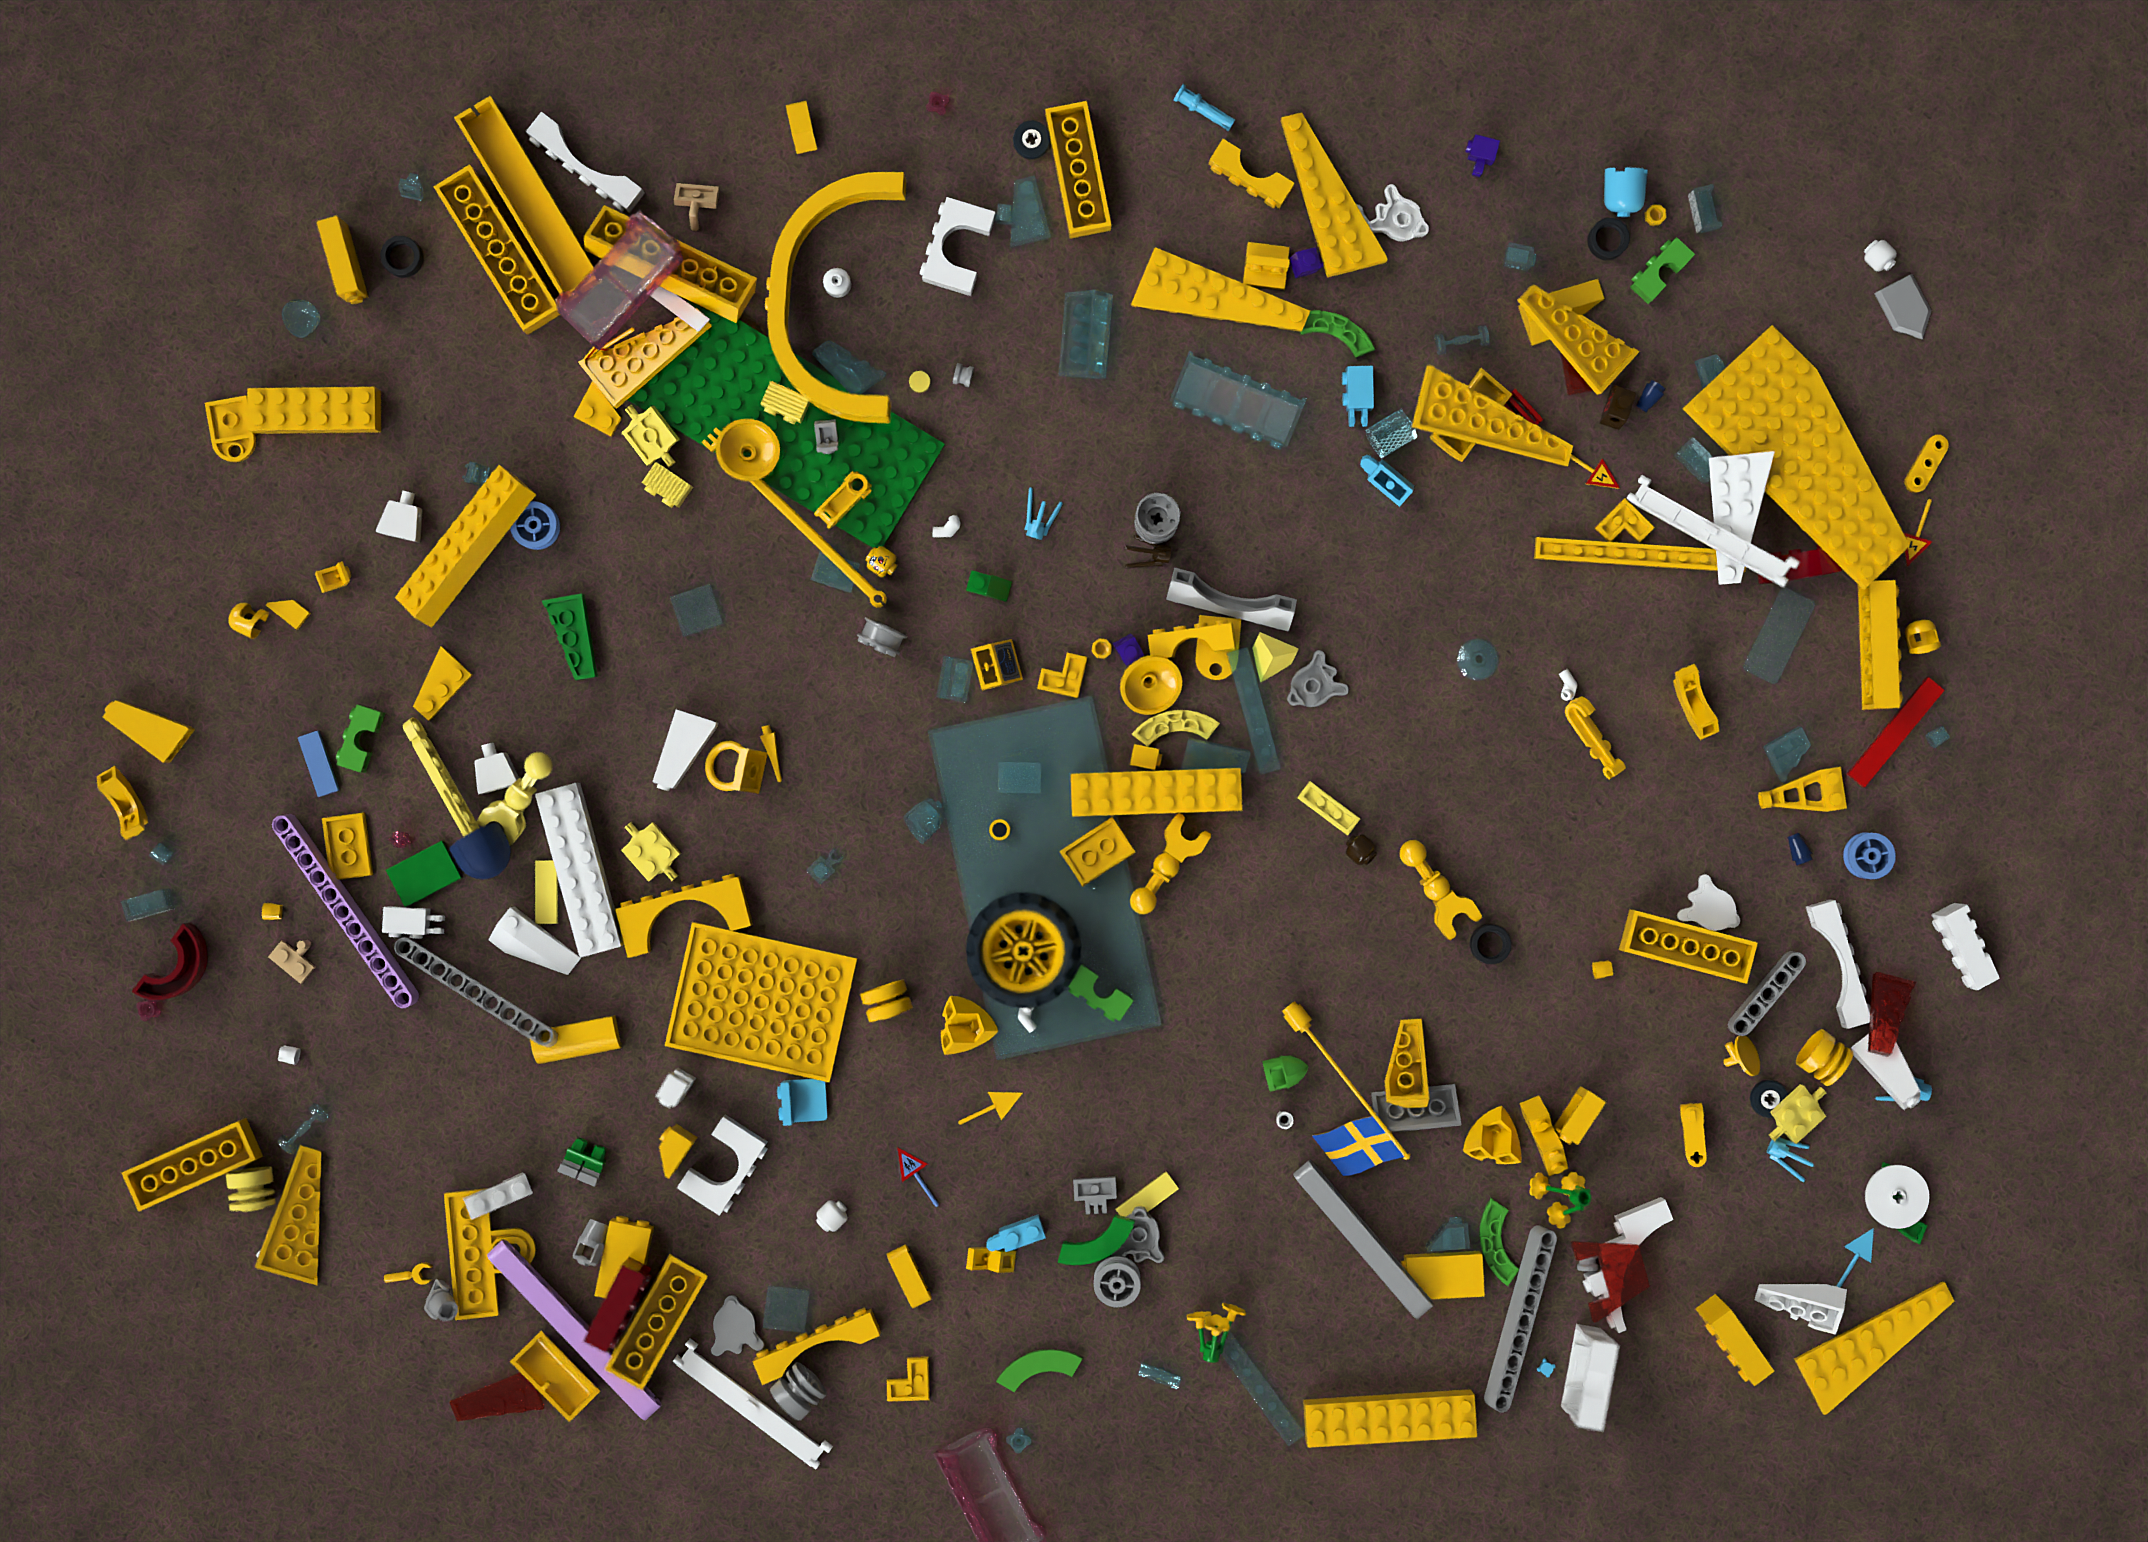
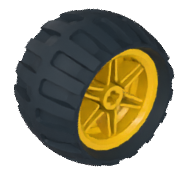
M1012 893L988 904L975 918L967 937L966 958L973 979L985 994L1007 1006L1030 1008L1054 1000L1071 984L1080 964L1081 941L1073 919L1058 903L1048 897L1035 893ZM1017 925L1023 927L1022 933L1015 932ZM1040 931L1043 933L1041 940L1036 939V932ZM1001 940L1007 941L1005 948L999 946ZM1028 946L1027 952L1029 954L1027 956L1025 954L1019 955L1018 952L1020 950L1018 947ZM1043 952L1048 954V959L1045 961L1040 959V954ZM1005 961L1012 962L1010 969L1004 967ZM1026 967L1032 968L1033 972L1031 975L1025 974L1024 969Z

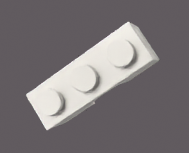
M676 1068L674 1072L667 1076L656 1097L660 1098L659 1102L667 1107H671V1105L675 1107L685 1098L696 1078L682 1069Z
M520 1173L496 1186L468 1195L463 1200L471 1219H474L533 1193L525 1173Z

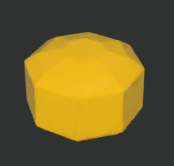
M1660 204L1651 205L1645 212V221L1651 226H1659L1666 219V209Z
M1099 638L1092 644V653L1096 658L1105 659L1111 654L1112 645L1107 639Z

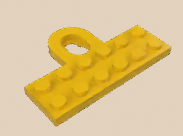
M488 1188L444 1193L453 1299L458 1306L455 1320L499 1315L496 1273L501 1272L487 1256L496 1243L505 1239L510 1244H517L520 1247V1254L529 1264L534 1259L536 1253L535 1241L526 1230L521 1228L491 1230L490 1212L471 1219L463 1198Z

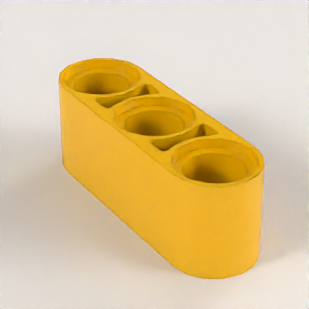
M905 1244L887 1253V1258L912 1308H915L932 1300L930 1291L926 1290L928 1287L920 1271H917V1264L911 1252L908 1253L909 1248Z

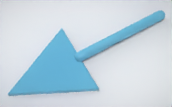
M1874 1228L1844 1246L1854 1252L1855 1256L1838 1282L1837 1287L1841 1288L1859 1256L1871 1263Z

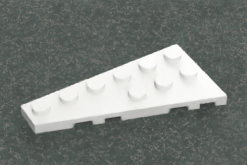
M1775 451L1709 458L1714 524L1750 544ZM1716 550L1719 585L1741 583L1745 566Z

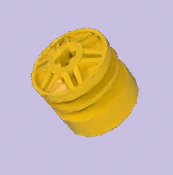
M1820 1029L1808 1039L1800 1050L1796 1064L1808 1073L1814 1071V1078L1821 1079V1083L1829 1086L1842 1076L1852 1061L1854 1054L1843 1043L1838 1042L1835 1044V1037Z

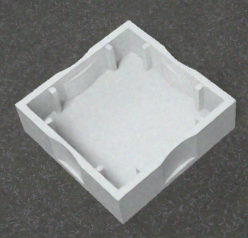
M1576 1324L1561 1407L1566 1413H1569L1572 1421L1577 1426L1603 1431L1618 1345L1601 1328Z

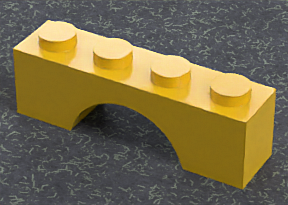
M1222 139L1209 160L1208 165L1211 166L1210 169L1218 175L1223 173L1228 176V180L1236 186L1241 184L1246 187V191L1254 197L1259 195L1265 199L1264 203L1268 206L1280 208L1292 190L1294 182L1278 172L1266 178H1256L1249 175L1243 169L1240 162L1241 149Z
M1228 620L1215 621L1213 626H1207V623L1194 624L1192 629H1186V626L1173 627L1174 631L1165 632V629L1153 630V634L1148 635L1150 655H1159L1166 658H1174L1178 647L1184 641L1191 638L1205 640L1215 652L1237 649L1233 623H1228Z

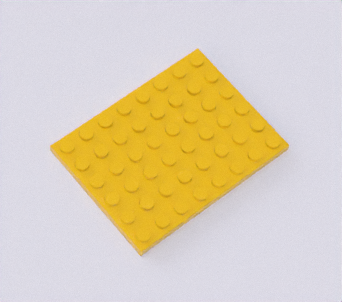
M692 922L665 1046L830 1082L858 958Z

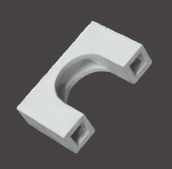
M947 197L945 203L941 202L938 212L941 215L940 221L934 224L932 234L935 237L933 243L929 242L926 250V255H929L927 263L923 262L920 275H923V282L971 296L977 279V272L948 262L942 252L943 243L950 233L959 229H968L990 236L996 214L994 211Z
M727 1115L722 1117L711 1135L730 1146L737 1154L739 1167L735 1177L726 1182H715L690 1168L677 1189L719 1216L723 1211L728 1212L733 1204V1201L730 1199L734 1193L739 1195L745 1185L742 1183L746 1175L748 1177L751 1176L757 1167L753 1165L757 1158L762 1159L768 1150L765 1147L767 1144L766 1140Z

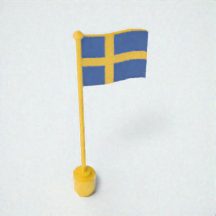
M1295 1001L1282 1011L1285 1015L1283 1017L1295 1032L1298 1030L1301 1033L1307 1032L1372 1115L1353 1120L1329 1132L1312 1135V1137L1343 1176L1361 1173L1389 1160L1402 1157L1408 1160L1410 1153L1407 1154L1310 1031L1309 1027L1312 1025L1309 1022L1312 1018L1301 1004L1298 1005Z

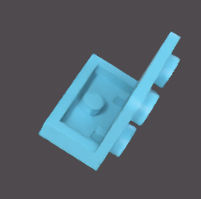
M816 1079L783 1080L780 1083L781 1086L777 1087L778 1099H782V1108H779V1120H783V1126L792 1125L794 1122L823 1121L827 1119L825 1081Z

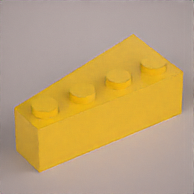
M1716 1294L1695 1308L1706 1323V1329L1712 1336L1715 1335L1718 1339L1716 1340L1718 1346L1723 1352L1726 1350L1729 1354L1726 1356L1734 1367H1739L1738 1374L1745 1382L1749 1380L1755 1387L1775 1372L1732 1310Z

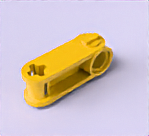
M852 471L844 479L845 482L814 513L816 517L819 516L827 524L828 529L836 525L861 498L865 499L872 492V485L858 471ZM856 480H862L864 484L863 488L859 491L853 489V483ZM825 512H827L831 516V519L825 514Z
M1702 1103L1680 1104L1686 1158L1693 1167H1701L1705 1164L1707 1158ZM1694 1152H1698L1701 1155L1698 1156V1160H1694L1691 1157L1694 1156Z

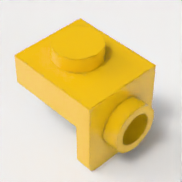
M339 562L336 566L316 571L315 576L322 593L346 586L350 582L351 573L349 568L344 566L343 562Z

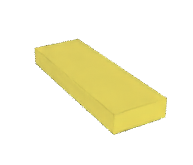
M1311 781L1308 782L1297 797L1347 836L1360 820L1359 817Z
M553 860L535 861V924H558V876Z
M1165 1171L1118 1206L1116 1211L1120 1216L1126 1217L1133 1212L1135 1207L1142 1206L1148 1212L1179 1188L1167 1171Z

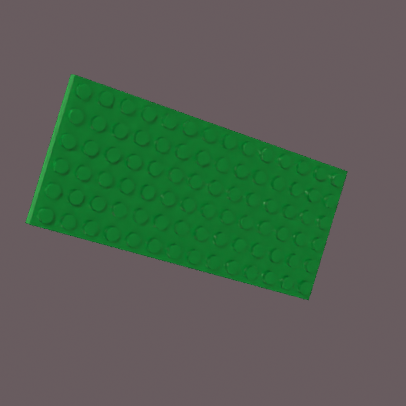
M687 300V303L695 309L697 308L710 319L709 323L712 326L627 400L644 411L651 406H655L669 426L706 447L702 443L704 439L710 445L713 443L708 437L710 433L716 439L718 438V435L713 431L715 428L722 431L727 425L740 419H754L766 424L777 436L780 445V455L776 467L762 480L770 487L814 513L845 482L844 479L852 471H858L872 485V492L865 499L861 498L835 526L872 548L884 546L945 444L891 412L890 423L859 422L829 414L810 402L802 423L796 422L795 425L783 420V415L777 413L776 416L766 413L761 402L770 381L799 393L779 365L773 352L770 338L740 320L735 323ZM795 354L802 367L822 384L840 392L863 395ZM836 419L839 441L838 450L831 454L817 452L814 422ZM749 452L743 453L745 457L751 456ZM854 481L853 489L856 491L861 490L864 485L863 481ZM825 512V514L831 519V516L827 512Z

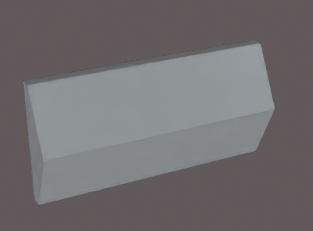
M1455 1084L1428 1087V1106L1419 1108H1404L1386 1102L1385 1091L1371 1092L1373 1111L1390 1132L1461 1126Z

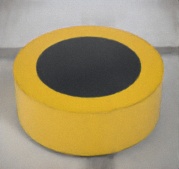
M997 819L991 823L989 833L995 840H1004L1010 834V826L1005 820Z

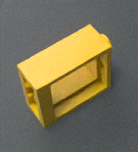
M1580 1086L1553 1127L1558 1131L1556 1133L1557 1136L1569 1145L1572 1141L1578 1145L1606 1102Z

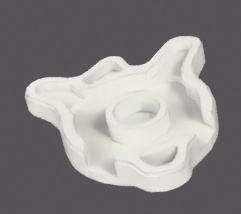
M1393 184L1388 185L1384 190L1388 203L1386 205L1379 203L1376 206V219L1368 224L1373 233H1384L1397 241H1408L1415 237H1424L1429 231V226L1424 221V217L1422 218L1419 210L1420 207L1413 201L1403 198L1396 186Z
M1701 875L1698 879V889L1688 894V899L1692 902V906L1680 910L1677 913L1678 919L1680 921H1695L1701 927L1713 931L1737 927L1740 923V917L1737 915L1733 898L1725 891L1716 888L1708 875Z

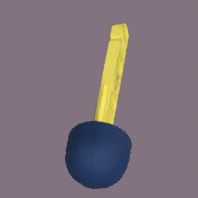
M410 718L403 723V729L409 740L412 741L416 753L464 836L450 848L456 863L464 873L472 878L489 879L499 875L506 868L510 860V845L499 823L479 827L431 740L427 737L422 724L416 718Z

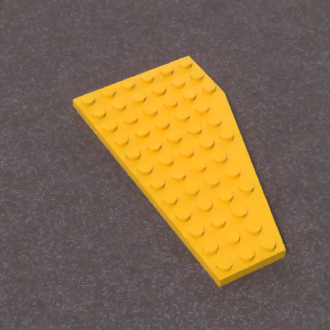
M1773 325L1683 408L1729 456L1775 451L1764 491L1863 590L1910 546L1818 370Z

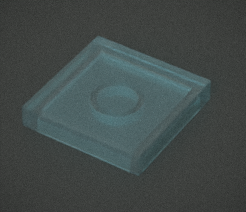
M711 584L670 597L683 637L724 624Z
M768 1285L763 1328L805 1333L810 1290Z

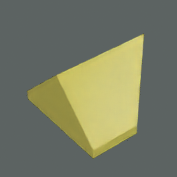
M1260 632L1252 648L1260 683L1290 666L1299 648Z

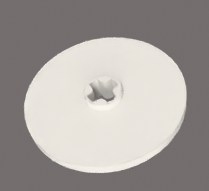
M1889 1165L1878 1170L1870 1178L1865 1191V1202L1872 1217L1882 1225L1895 1229L1906 1228L1918 1222L1925 1214L1929 1204V1190L1925 1180L1917 1171L1903 1165ZM1898 1191V1193L1901 1194L1902 1197L1898 1198L1896 1202V1200L1893 1199V1195H1896Z

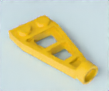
M1841 767L1817 770L1772 790L1758 793L1759 805L1762 809L1780 807L1827 812L1847 808ZM1818 782L1822 799L1820 801L1807 800L1804 788L1811 783ZM1797 788L1799 801L1786 802L1784 791Z

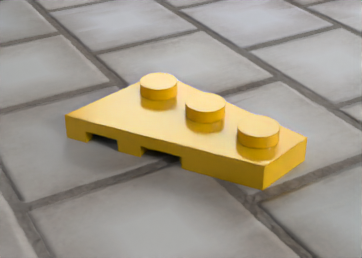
M440 646L413 707L430 721L473 674L443 646Z

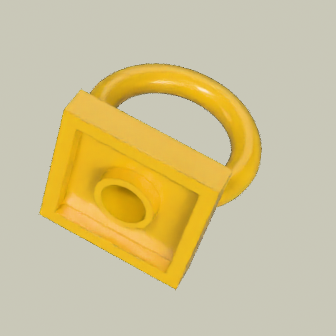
M734 741L720 742L710 750L706 758V776L709 782L719 790H739L759 794L768 753L744 748L741 744ZM726 749L735 750L739 754L735 767L734 781L730 783L720 781L714 773L715 758L721 751Z

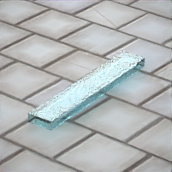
M1248 647L1228 652V661L1259 773L1261 775L1279 770L1281 767Z
M1229 1331L1223 1347V1354L1221 1355L1289 1447L1304 1436L1305 1432L1232 1332Z

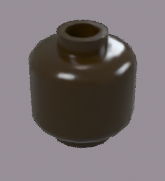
M1364 834L1357 837L1353 835L1346 842L1348 846L1346 855L1357 865H1368L1377 855L1376 844Z

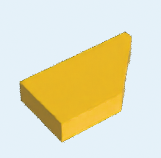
M295 600L266 604L268 608L297 630L311 614Z

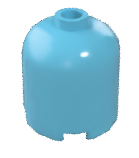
M1616 168L1605 169L1604 202L1606 208L1611 212L1617 213V217H1630V213L1641 210L1645 202L1648 170L1643 168H1625V171H1616Z

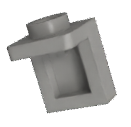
M836 419L815 421L817 452H822L823 454L834 453L838 450L839 446Z

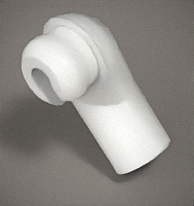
M952 515L944 527H933V537L953 536L960 528V518Z
M1566 669L1559 676L1564 682L1561 697L1563 700L1568 701L1574 698L1578 684L1569 670Z
M1034 1007L1019 1008L1018 1019L1028 1032L1031 1033L1038 1027L1031 1019Z

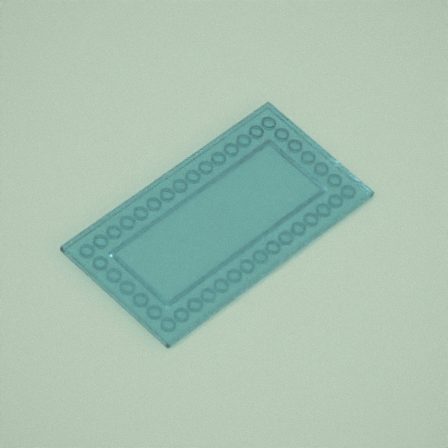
M1093 696L928 730L969 930L978 914L988 904L1002 896L1028 892L1048 897L1067 911L1077 927L1081 941L1080 964H1083L1099 976L1093 986L1094 992L1101 997H1106L1117 987L1134 999L1120 1021L1115 1019L1113 1022L1103 1015L1105 1011L1099 1007L1096 1010L1086 1004V998L1081 995L1077 998L1068 991L1070 988L1067 987L1054 1000L1034 1007L1031 1019L1038 1027L1029 1033L1018 1019L1019 1008L999 1003L983 992L986 1011L999 1030L992 1037L996 1059L1000 1060L1162 1026L1139 915L1130 905L1133 886L1127 859L1082 887L1060 853V850L1111 817L1114 818L1120 827L1118 815L1072 816L1071 774L1108 772ZM997 819L1005 820L1010 826V834L1004 840H995L989 833L991 823ZM1022 926L1019 928L1015 927L1016 933H1022ZM1040 931L1036 932V939L1041 940L1043 933ZM1001 940L999 946L1005 948L1007 941ZM1028 946L1018 947L1020 950L1018 952L1019 955L1025 954L1027 956L1029 954L1027 952ZM1045 952L1041 953L1040 959L1047 960L1048 954ZM1005 961L1004 967L1010 969L1012 962ZM1026 967L1024 972L1026 975H1031L1033 970L1031 967Z

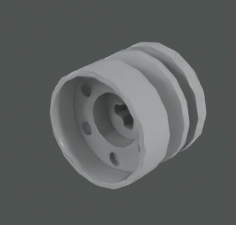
M1153 493L1143 498L1136 509L1134 520L1136 532L1141 539L1151 544H1161L1171 539L1178 528L1180 520L1178 504L1172 497L1163 493ZM1155 517L1159 518L1157 525L1153 524Z
M796 1362L792 1367L793 1370L786 1372L789 1381L780 1378L770 1388V1391L778 1404L789 1415L801 1421L811 1411L808 1401L817 1405L820 1401L819 1398L823 1399L827 1392L819 1378L811 1370Z

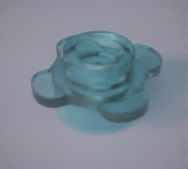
M1016 1428L1015 1433L1006 1438L1007 1444H1011L1015 1453H1021L1026 1445L1031 1444V1438L1023 1433L1024 1430L1022 1428Z

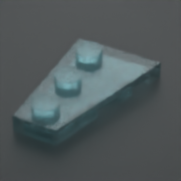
M1035 176L1015 180L1010 248L1051 238Z
M830 340L813 350L812 355L850 394L860 395L886 376V372L882 370L877 371L870 367V363L867 361L856 359L851 356V352Z
M1188 737L1181 770L1241 768V773H1245L1250 750Z

